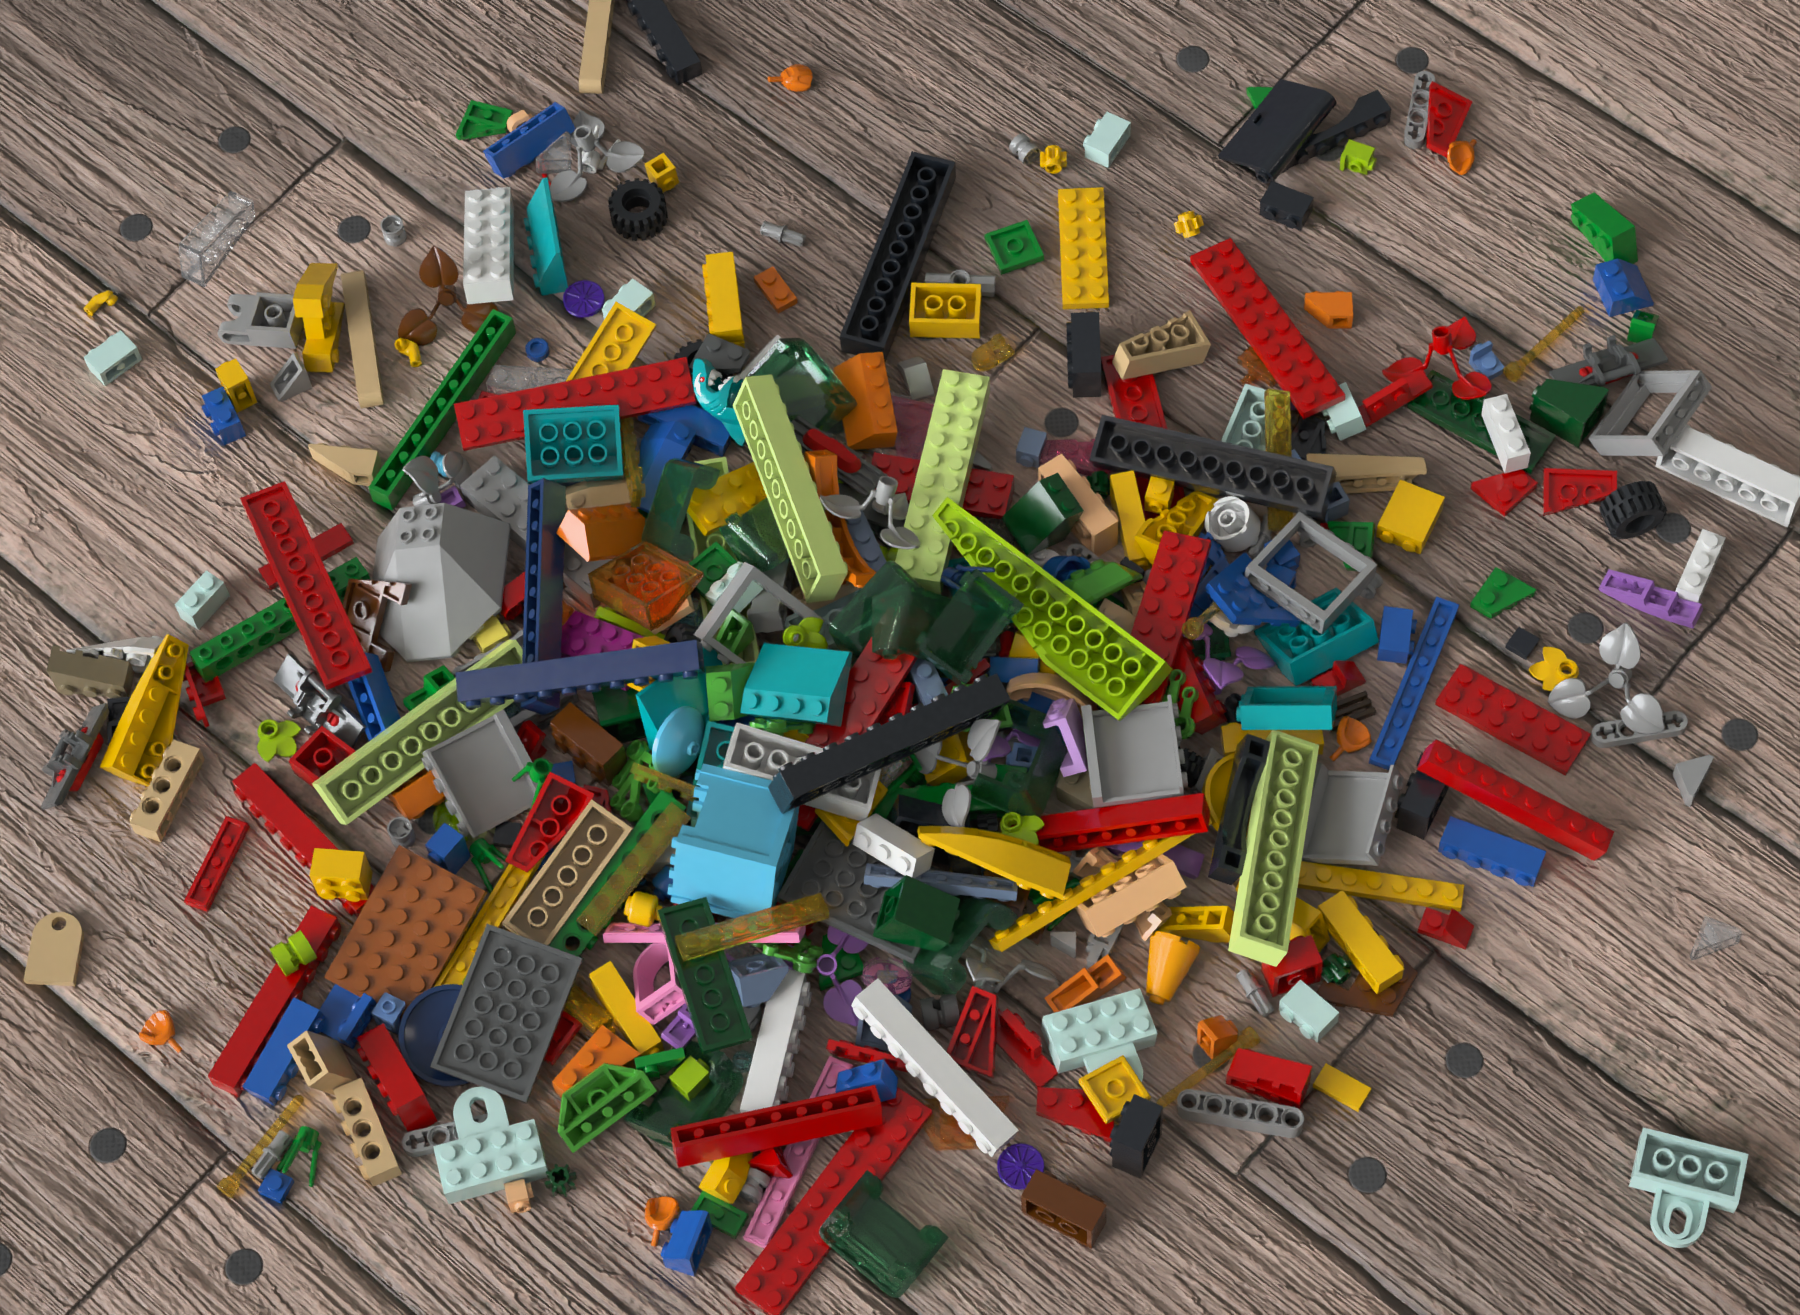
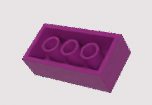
M575 610L562 626L561 658L632 649L633 639L643 638V636ZM625 684V688L621 689L628 691L630 687Z

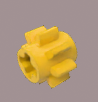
M1057 145L1047 146L1045 152H1040V167H1045V171L1051 174L1059 173L1062 167H1067V152H1062V148Z
M1194 210L1177 215L1179 220L1174 222L1177 233H1183L1184 238L1201 233L1199 228L1204 226L1201 215H1195Z

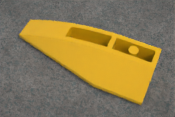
M169 634L165 636L138 682L99 768L119 778L149 787L154 770L157 767L159 768L163 760L164 751L167 747H170L173 740L189 648L188 644Z
M953 826L918 827V838L928 846H937L949 854L959 856L1017 882L1016 885L1025 890H1030L1031 888L1038 890L1046 898L1054 899L1056 897L1062 899L1071 867L1068 856L1029 841L998 832Z

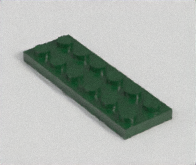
M1431 370L1427 377L1432 382L1433 388L1408 402L1407 408L1498 457L1481 415L1484 399L1487 398L1483 396L1475 399L1458 398L1452 392V384L1455 381ZM1515 414L1531 453L1528 468L1522 470L1532 474L1555 441L1556 435Z
M707 897L657 910V916L702 1055L752 1041L753 1037Z

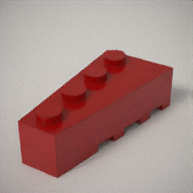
M1183 636L1173 666V670L1179 669L1186 675V681L1180 686L1178 697L1181 701L1177 702V705L1181 712L1184 701L1182 691L1186 687L1192 686L1198 691L1199 697L1193 703L1191 718L1195 722L1194 731L1203 735L1226 722L1227 719L1224 713L1227 711L1222 701L1216 699L1213 693L1216 691L1215 686L1209 678L1206 679L1203 670H1205L1203 663L1199 657H1195L1192 651L1194 645L1191 639ZM1181 674L1175 677V681L1179 680ZM1193 691L1188 694V698L1193 695Z
M384 1023L357 1037L361 1046L357 1051L364 1063L369 1061L370 1065L367 1066L371 1077L373 1080L379 1079L380 1083L377 1084L380 1093L383 1098L389 1097L388 1107L393 1116L399 1115L407 1132L427 1128L438 1122L425 1094Z

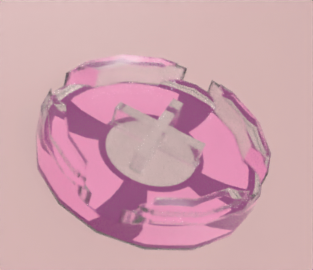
M876 957L864 964L862 980L867 987L877 978L893 995L906 992L911 987L912 970L901 960L888 957V960H881L882 957Z

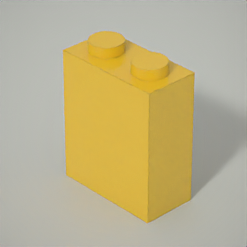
M1400 479L1377 525L1376 537L1385 543L1398 545L1408 552L1421 554L1443 510L1445 497Z

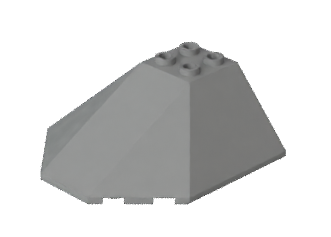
M447 503L403 507L391 519L377 539L372 580L412 584L407 605H399L388 599L379 633L407 662L453 658L459 652L458 648L467 639L472 640L484 628L483 624L492 615L496 616L501 612L510 523Z

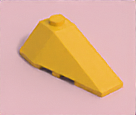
M1196 490L1179 500L1173 508L1161 511L1160 516L1145 521L1135 535V540L1151 565L1153 566L1164 530L1198 537L1205 525L1207 512H1211L1215 507L1213 504L1218 499Z

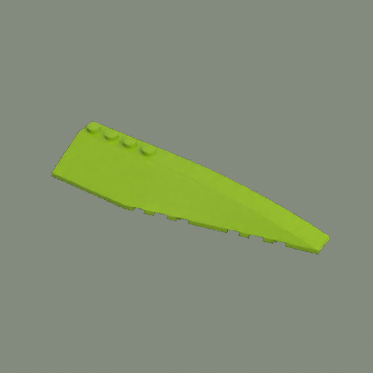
M947 497L932 515L970 566L993 567L996 569L995 572L975 573L983 581L984 585L1021 631L1042 661L1118 721H1121L1157 690L1173 670L1166 661Z

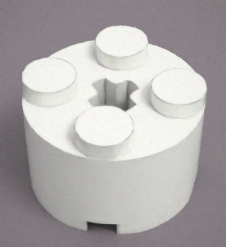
M1228 496L1219 499L1213 504L1215 507L1211 512L1208 511L1205 516V529L1221 545L1222 549L1226 552H1239L1257 544L1260 520L1244 501L1235 496Z

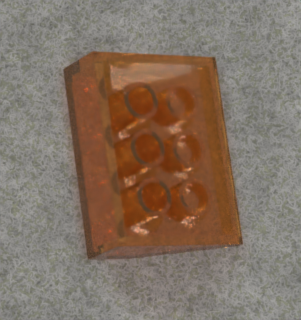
M645 540L588 573L595 599L650 631L659 628L662 624L669 621L704 577L703 572Z

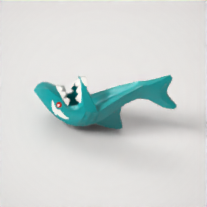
M703 358L695 359L693 364V387L698 402L705 411L724 424L730 436L739 445L744 446L746 440L733 408V403L741 388L743 379L738 375L728 376V379H725L723 382L721 380V373L716 371L710 361Z

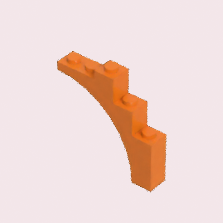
M828 450L806 451L804 453V460L809 465L812 481L816 483L819 499L820 495H840L837 476V455ZM825 508V515L827 520L831 522L835 541L840 546V554L848 567V574L842 584H846V581L854 584V587L866 588L868 584L878 583V573L870 568L859 554L845 519L832 514Z

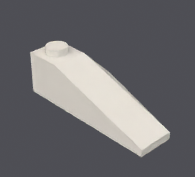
M159 636L137 637L68 649L66 652L75 654L76 650L83 651V656L98 659L99 655L129 661L135 673H144L164 639Z

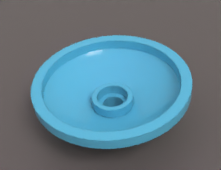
M690 706L679 707L662 723L655 737L652 749V763L658 774L667 778L678 776L685 772L698 757L705 734L703 717L697 709Z

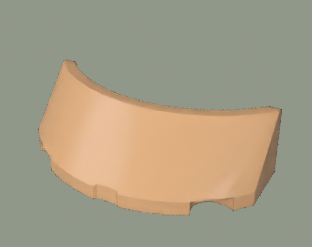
M1050 673L1023 674L1010 679L1006 687V691L1011 699L1007 703L1010 707H1013L1020 699L1028 701L1031 693L1035 692L1054 701L1061 698L1066 700L1074 698L1081 717V706L1091 705L1092 711L1099 710L1094 701L1064 678Z
M1104 846L1095 847L1085 855L1072 872L1082 878L1089 875L1094 876L1101 872L1100 869L1104 865L1121 860L1122 855L1115 856ZM1162 901L1159 903V907L1153 911H1144L1137 915L1134 923L1140 932L1141 938L1144 941L1149 939L1151 933H1155L1170 918L1172 912Z

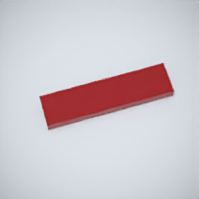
M342 523L312 539L322 561L354 544L353 539ZM269 563L258 569L270 590L279 586Z
M229 816L225 817L184 900L186 905L206 912L209 911L250 828L249 823Z

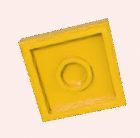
M1124 1055L1079 1078V1084L1105 1124L1122 1116L1121 1111L1125 1102H1131L1134 1094L1149 1101L1151 1099V1096Z

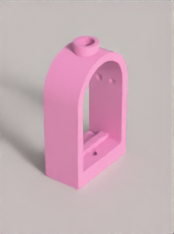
M650 944L640 954L634 965L633 981L636 1012L649 1023L655 1025L686 1002L667 944ZM669 961L671 981L654 992V978L659 969Z

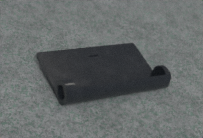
M1280 79L1220 152L1218 157L1225 161L1253 168L1260 182L1270 184L1271 181L1274 182L1336 106L1337 102L1325 90Z

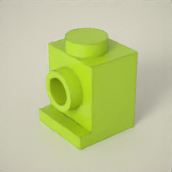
M1349 139L1341 155L1339 170L1344 171L1345 168H1348L1355 173L1367 175L1369 170L1373 171L1377 158H1374L1375 148Z

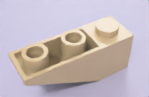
M325 443L308 445L314 460L354 485L369 486L380 471L382 462L377 450L371 448L357 449L346 445L340 447L329 446Z

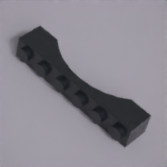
M1378 89L1358 98L1350 113L1338 124L1328 130L1312 134L1282 173L1293 166L1306 163L1317 155H1324L1337 146L1345 145L1349 139L1363 137L1368 132L1376 128H1382L1390 123L1391 107Z
M1247 734L1237 744L1208 878L1232 885L1243 873L1247 854L1246 833L1249 814L1260 777L1266 765L1270 741Z

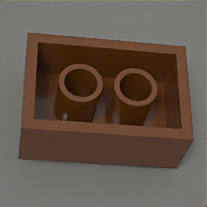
M571 702L550 721L551 734L555 739V747L562 754L568 753L573 757V762L579 768L583 769L585 767L590 771V775L598 783L603 782L609 787L614 777L619 774L628 761L624 745Z
M1037 1169L1021 1195L1022 1213L1091 1249L1106 1224L1107 1205L1098 1196L1093 1194L1088 1196L1080 1192V1188L1069 1182L1065 1184L1057 1180V1177L1051 1172H1041Z

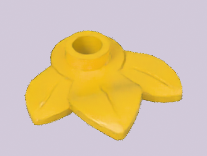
M1543 647L1544 661L1529 667L1531 675L1543 681L1542 688L1546 691H1552L1562 680L1577 678L1579 674L1577 664L1573 660L1567 659L1563 651L1554 647ZM1568 670L1570 674H1564L1562 671Z

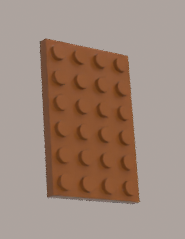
M399 845L324 978L360 998L365 993L371 996L377 1003L384 993L404 1001L406 1007L399 1016L402 1020L404 1012L411 1002L421 993L435 986L487 892Z

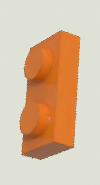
M773 266L754 276L755 284L778 314L798 303L797 297Z

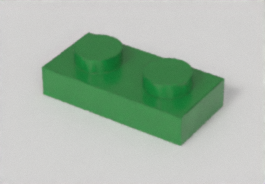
M705 1191L701 1192L691 1211L704 1210L709 1212L712 1227L734 1239L737 1238L749 1218L748 1214Z

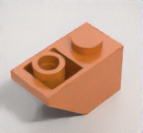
M1314 291L1305 293L1304 310L1328 329L1352 328V292Z

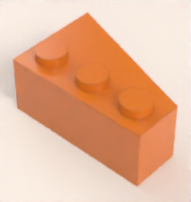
M602 1025L552 1081L554 1090L562 1097L565 1091L603 1063L636 1069L634 1058L641 1057L642 1055Z

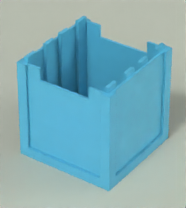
M703 763L701 770L697 769L695 774V780H698L697 785L700 787L695 786L693 797L699 798V801H693L692 810L698 812L697 818L692 817L691 826L682 824L678 837L672 838L671 847L676 848V852L671 854L670 864L674 865V868L670 867L669 878L673 879V885H668L667 894L672 895L671 902L676 904L707 897L712 913L751 923H770L776 907L777 896L782 888L794 851L800 806L782 814L768 789L772 780Z

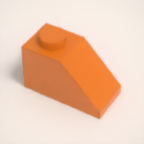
M1222 1015L1203 1019L1198 1022L1197 1043L1214 1061L1237 1044L1238 1029L1231 1020L1226 1021Z

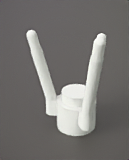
M598 125L593 133L595 139H597L600 129ZM594 149L590 152L582 151V169L590 174L596 173L597 169L602 171L609 157L605 155L600 159V154L594 151Z

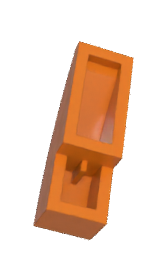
M1107 954L1089 969L1084 967L1044 999L1054 1013L1096 1000L1127 977L1115 960Z

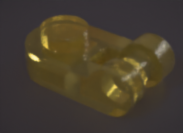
M999 333L973 351L972 365L976 370L988 371L1012 357L1015 351L1011 345L1005 343V338ZM998 348L1000 352L995 354L993 351Z

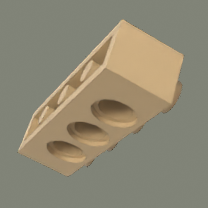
M173 740L170 747L165 749L163 760L159 768L157 767L154 770L149 787L144 789L138 808L134 809L131 813L130 825L136 834L162 842L205 760L200 748ZM181 767L179 770L172 772L174 768ZM169 788L168 791L161 792L163 789ZM158 808L157 812L150 813L153 809Z
M362 1077L333 1089L336 1099H333L332 1103L337 1114L342 1113L345 1120L341 1122L346 1136L351 1135L354 1143H351L350 1147L355 1158L360 1157L363 1165L359 1166L364 1180L370 1179L373 1187L402 1175ZM354 1108H362L358 1114H350ZM363 1130H371L367 1136H359ZM372 1152H380L378 1157L374 1159L368 1158Z

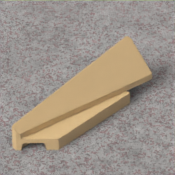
M1311 453L1306 455V461L1333 466L1337 473L1335 482L1340 483L1346 494L1395 490L1400 479L1412 484V479L1417 475H1425L1427 473L1423 457Z

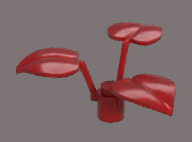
M1465 316L1448 327L1438 326L1432 330L1433 343H1429V350L1424 364L1417 358L1407 357L1394 362L1388 368L1382 370L1383 375L1391 382H1395L1401 377L1406 379L1419 370H1422L1425 374L1424 370L1428 368L1432 352L1435 350L1440 355L1450 354L1456 374L1460 379L1452 384V392L1456 397L1475 399L1485 396L1487 393L1489 394L1492 390L1491 382L1484 374L1470 372L1463 376L1460 372L1453 348L1463 350L1476 342V333Z

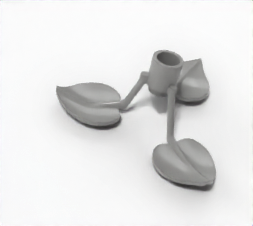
M580 110L573 121L576 129L569 136L571 144L576 147L578 152V173L567 170L555 176L550 185L552 200L558 202L572 201L585 192L587 181L581 177L583 174L582 151L590 152L597 146L609 157L607 159L608 168L611 171L623 173L634 168L644 158L645 153L643 149L632 142L622 141L615 143L611 148V152L607 151L599 143V140L605 133L604 123L600 119ZM598 125L600 129L598 132L597 139H595L593 133L595 127Z
M451 451L446 453L443 457L442 465L445 474L450 479L441 486H438L440 482L437 478L438 468L429 457L419 456L408 462L402 470L412 478L422 491L414 495L413 505L438 504L441 502V494L439 492L453 482L461 490L460 485L472 475L471 467L467 460L458 452Z
M881 476L876 490H871L869 497L862 505L856 499L847 495H820V501L823 506L832 514L844 519L860 518L861 511L875 497L876 500L873 501L872 508L877 512L888 515L889 529L881 531V539L889 546L895 548L914 549L920 547L918 537L911 530L905 527L895 528L893 525V519H906L909 508L906 493L895 495L898 486L896 479L889 476Z
M1627 622L1607 633L1600 642L1599 651L1603 660L1608 664H1616L1608 678L1586 691L1585 684L1581 679L1568 678L1559 682L1549 695L1548 703L1553 709L1566 717L1580 718L1591 707L1588 695L1593 694L1610 683L1614 688H1625V700L1628 705L1622 708L1620 715L1628 728L1644 734L1657 733L1665 728L1662 707L1654 696L1647 693H1639L1632 700L1630 699L1631 685L1628 682L1632 678L1631 668L1635 667L1639 662L1641 650L1637 636Z
M979 719L971 726L967 744L972 749L970 755L974 758V761L965 763L939 755L942 749V741L917 752L915 755L922 766V771H919L920 773L930 774L935 769L938 759L966 767L967 774L971 779H974L957 783L955 789H949L945 793L942 802V813L950 826L964 827L971 804V791L967 786L973 784L981 785L982 781L991 783L996 778V765L988 762V760L983 762V760L987 757L1001 724L1000 720Z
M955 930L954 935L960 941L970 947L979 949L982 954L981 961L970 957L966 959L973 981H976L974 987L992 994L993 992L998 993L1000 988L1019 970H1026L1032 975L1053 981L1058 987L1061 985L1048 968L1026 959H1022L1021 963L1007 976L1003 977L1000 972L985 964L987 951H994L988 940L974 933Z

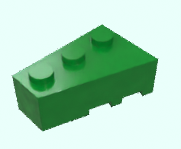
M1595 192L1571 204V220L1573 224L1578 227L1605 262L1614 259H1621L1631 264L1638 262L1635 225Z

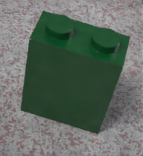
M1546 379L1543 385H1538L1532 393L1531 397L1534 400L1529 407V410H1531L1529 420L1579 448L1603 416L1609 389Z
M1055 473L1039 480L1003 515L1002 520L1026 556H1030L1064 541L1084 510L1059 473Z
M610 686L601 687V691L592 692L601 727L622 744L646 738L636 694L639 691L631 687L628 691L610 689Z
M906 875L885 891L873 937L938 952L946 945L948 946L954 937L952 928L960 914V909H958L960 899Z

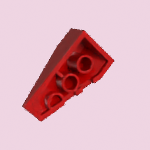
M549 772L505 862L525 872H529L567 834L595 794L553 772Z

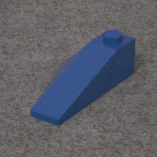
M677 421L650 425L640 444L632 505L654 515L680 470L679 464L684 463L693 447L696 430Z

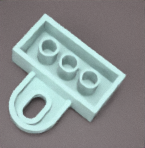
M1140 988L1045 1015L1041 1025L1043 1036L1058 1074L1086 1066L1089 1074L1124 1055L1141 1082L1143 1080V1068L1136 1051L1155 1046L1158 1034Z
M485 1087L468 1089L459 1096L453 1109L459 1139L433 1146L443 1192L448 1204L505 1189L504 1183L525 1179V1183L547 1178L546 1171H548L535 1119L510 1125L501 1096L496 1091ZM477 1100L485 1102L488 1113L487 1119L482 1123L474 1121L471 1111L472 1104Z
M1643 1127L1638 1141L1629 1187L1655 1193L1650 1225L1657 1239L1670 1247H1688L1694 1244L1702 1235L1709 1207L1734 1213L1740 1199L1748 1154ZM1675 1210L1682 1211L1686 1216L1684 1231L1680 1234H1675L1669 1229L1671 1213Z

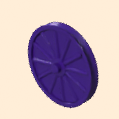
M581 280L571 284L563 295L565 309L571 315L581 318L590 317L598 313L605 301L602 288L597 283L588 280Z
M1023 1143L1007 1147L1000 1154L997 1162L1000 1179L1007 1186L1018 1190L1026 1188L1036 1169L1041 1172L1044 1171V1160L1040 1152L1033 1146Z

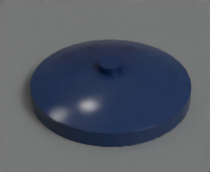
M457 984L439 985L421 993L407 1007L399 1027V1045L407 1065L418 1077L440 1087H459L470 1083L430 1067L462 988V985Z

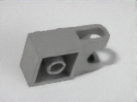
M257 292L256 295L232 294L229 296L227 306L230 312L238 318L233 321L222 322L217 334L227 344L296 349L304 325L303 317L295 316L294 295L260 292Z

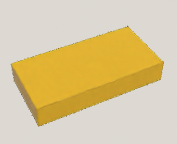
M1325 1063L1313 1083V1088L1359 1112L1371 1092L1369 1086Z

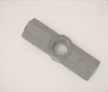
M956 270L952 274L926 273L925 283L981 284L982 296L994 297L995 276L969 275L965 270Z

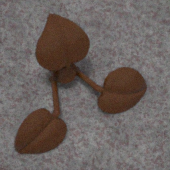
M432 246L420 265L419 276L428 287H439L438 300L429 316L420 308L407 312L399 324L398 338L408 339L418 346L431 343L437 335V325L431 319L441 304L450 306L457 303L459 308L465 312L461 318L462 325L475 333L493 309L499 310L494 302L467 304L465 308L460 302V298L456 297V287L453 285L457 282L459 275L456 263L445 251Z

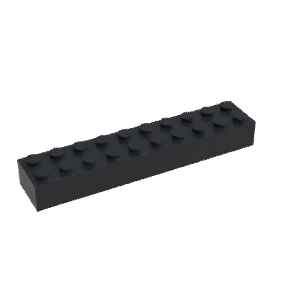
M911 152L841 331V352L853 355L883 352L884 361L886 362L911 297V283H916L955 182L956 166L954 161Z
M1106 415L1101 416L1089 459L1096 468L1118 473L1134 470L1136 477L1149 480L1151 476L1174 481L1175 486L1223 497L1235 496L1245 502L1293 513L1301 512L1306 516L1325 519L1337 475L1333 466Z
M997 673L989 677L987 674L976 678L973 681L974 684L969 686L962 684L953 689V693L947 696L942 693L931 700L932 703L925 706L923 703L912 707L909 710L910 713L902 715V713L895 714L888 719L889 722L883 725L880 722L875 723L866 729L867 732L861 735L858 732L853 733L844 739L845 742L839 745L836 742L831 743L822 749L823 752L817 755L811 752L800 759L801 762L795 765L789 762L778 769L779 773L772 777L773 781L768 786L782 814L963 732L971 728L973 723L979 719H991L997 716L1011 700Z

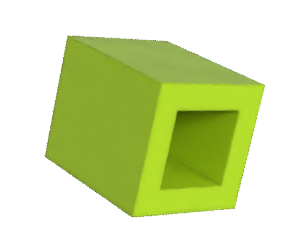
M690 1055L669 1077L671 1085L688 1101H691L711 1081L710 1068L703 1060L698 1059L696 1061Z

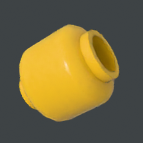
M635 892L633 896H628L624 915L627 916L630 923L650 927L655 920L659 921L657 910L663 909V906L659 905V899L656 895Z

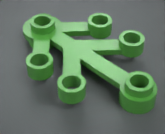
M1179 669L1173 670L1169 678L1171 682L1168 695H1171L1172 704L1177 703L1180 686L1186 681L1185 673ZM1181 674L1179 680L1175 681V677ZM1188 686L1182 691L1184 701L1181 713L1178 712L1179 718H1174L1175 726H1180V729L1186 725V728L1181 731L1182 739L1189 738L1195 730V722L1191 718L1193 703L1199 697V693L1192 686ZM1193 691V695L1188 698V694ZM1164 694L1162 702H1167L1168 698Z
M755 717V720L750 721L749 726L784 736V733L789 732V730H798V733L811 734L816 724Z
M635 740L628 746L626 751L629 760L612 781V785L619 791L610 801V805L620 811V815L629 822H638L643 816L642 807L639 805L641 781L653 793L660 792L664 785V782L657 776L652 777L642 770L644 761L649 764V768L657 773L653 767L648 743ZM630 790V800L627 801L625 796Z
M805 937L802 938L800 943H795V946L792 948L786 943H751L752 946L763 948L762 953L765 955L791 961L793 963L792 968L802 973H812L813 968L817 966V961L815 960L822 956L823 948L811 945V940Z

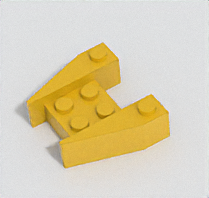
M310 263L297 283L294 292L295 316L303 317L306 334L302 355L307 372H333L335 363L339 362L338 347L345 304L342 302H331L332 287L338 269V264Z

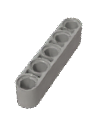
M1185 1089L1177 1097V1113L1185 1120L1286 1138L1298 1137L1303 1130L1304 1115L1301 1110L1295 1107L1193 1089ZM1186 1101H1191L1195 1106L1186 1108L1182 1104ZM1210 1106H1218L1221 1110L1213 1113L1208 1108ZM1237 1110H1242L1247 1115L1244 1117H1237L1234 1114V1112ZM1261 1115H1269L1272 1117V1120L1265 1122L1259 1117ZM1294 1119L1298 1124L1296 1126H1289L1285 1121Z

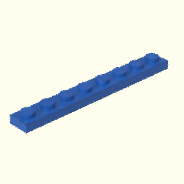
M1436 597L1373 749L1369 764L1389 770L1391 765L1395 766L1460 604Z

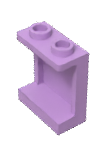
M1058 699L1050 706L1043 726L1044 728L1059 726L1068 749L1060 767L1063 777L1087 771L1088 760L1083 720L1075 699Z

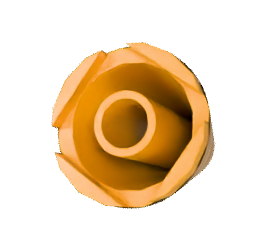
M1155 931V933H1151L1146 995L1150 997V1002L1164 1005V1002L1171 1001L1199 954L1201 948L1199 945L1190 940L1186 944V942L1180 940L1181 937L1166 932Z

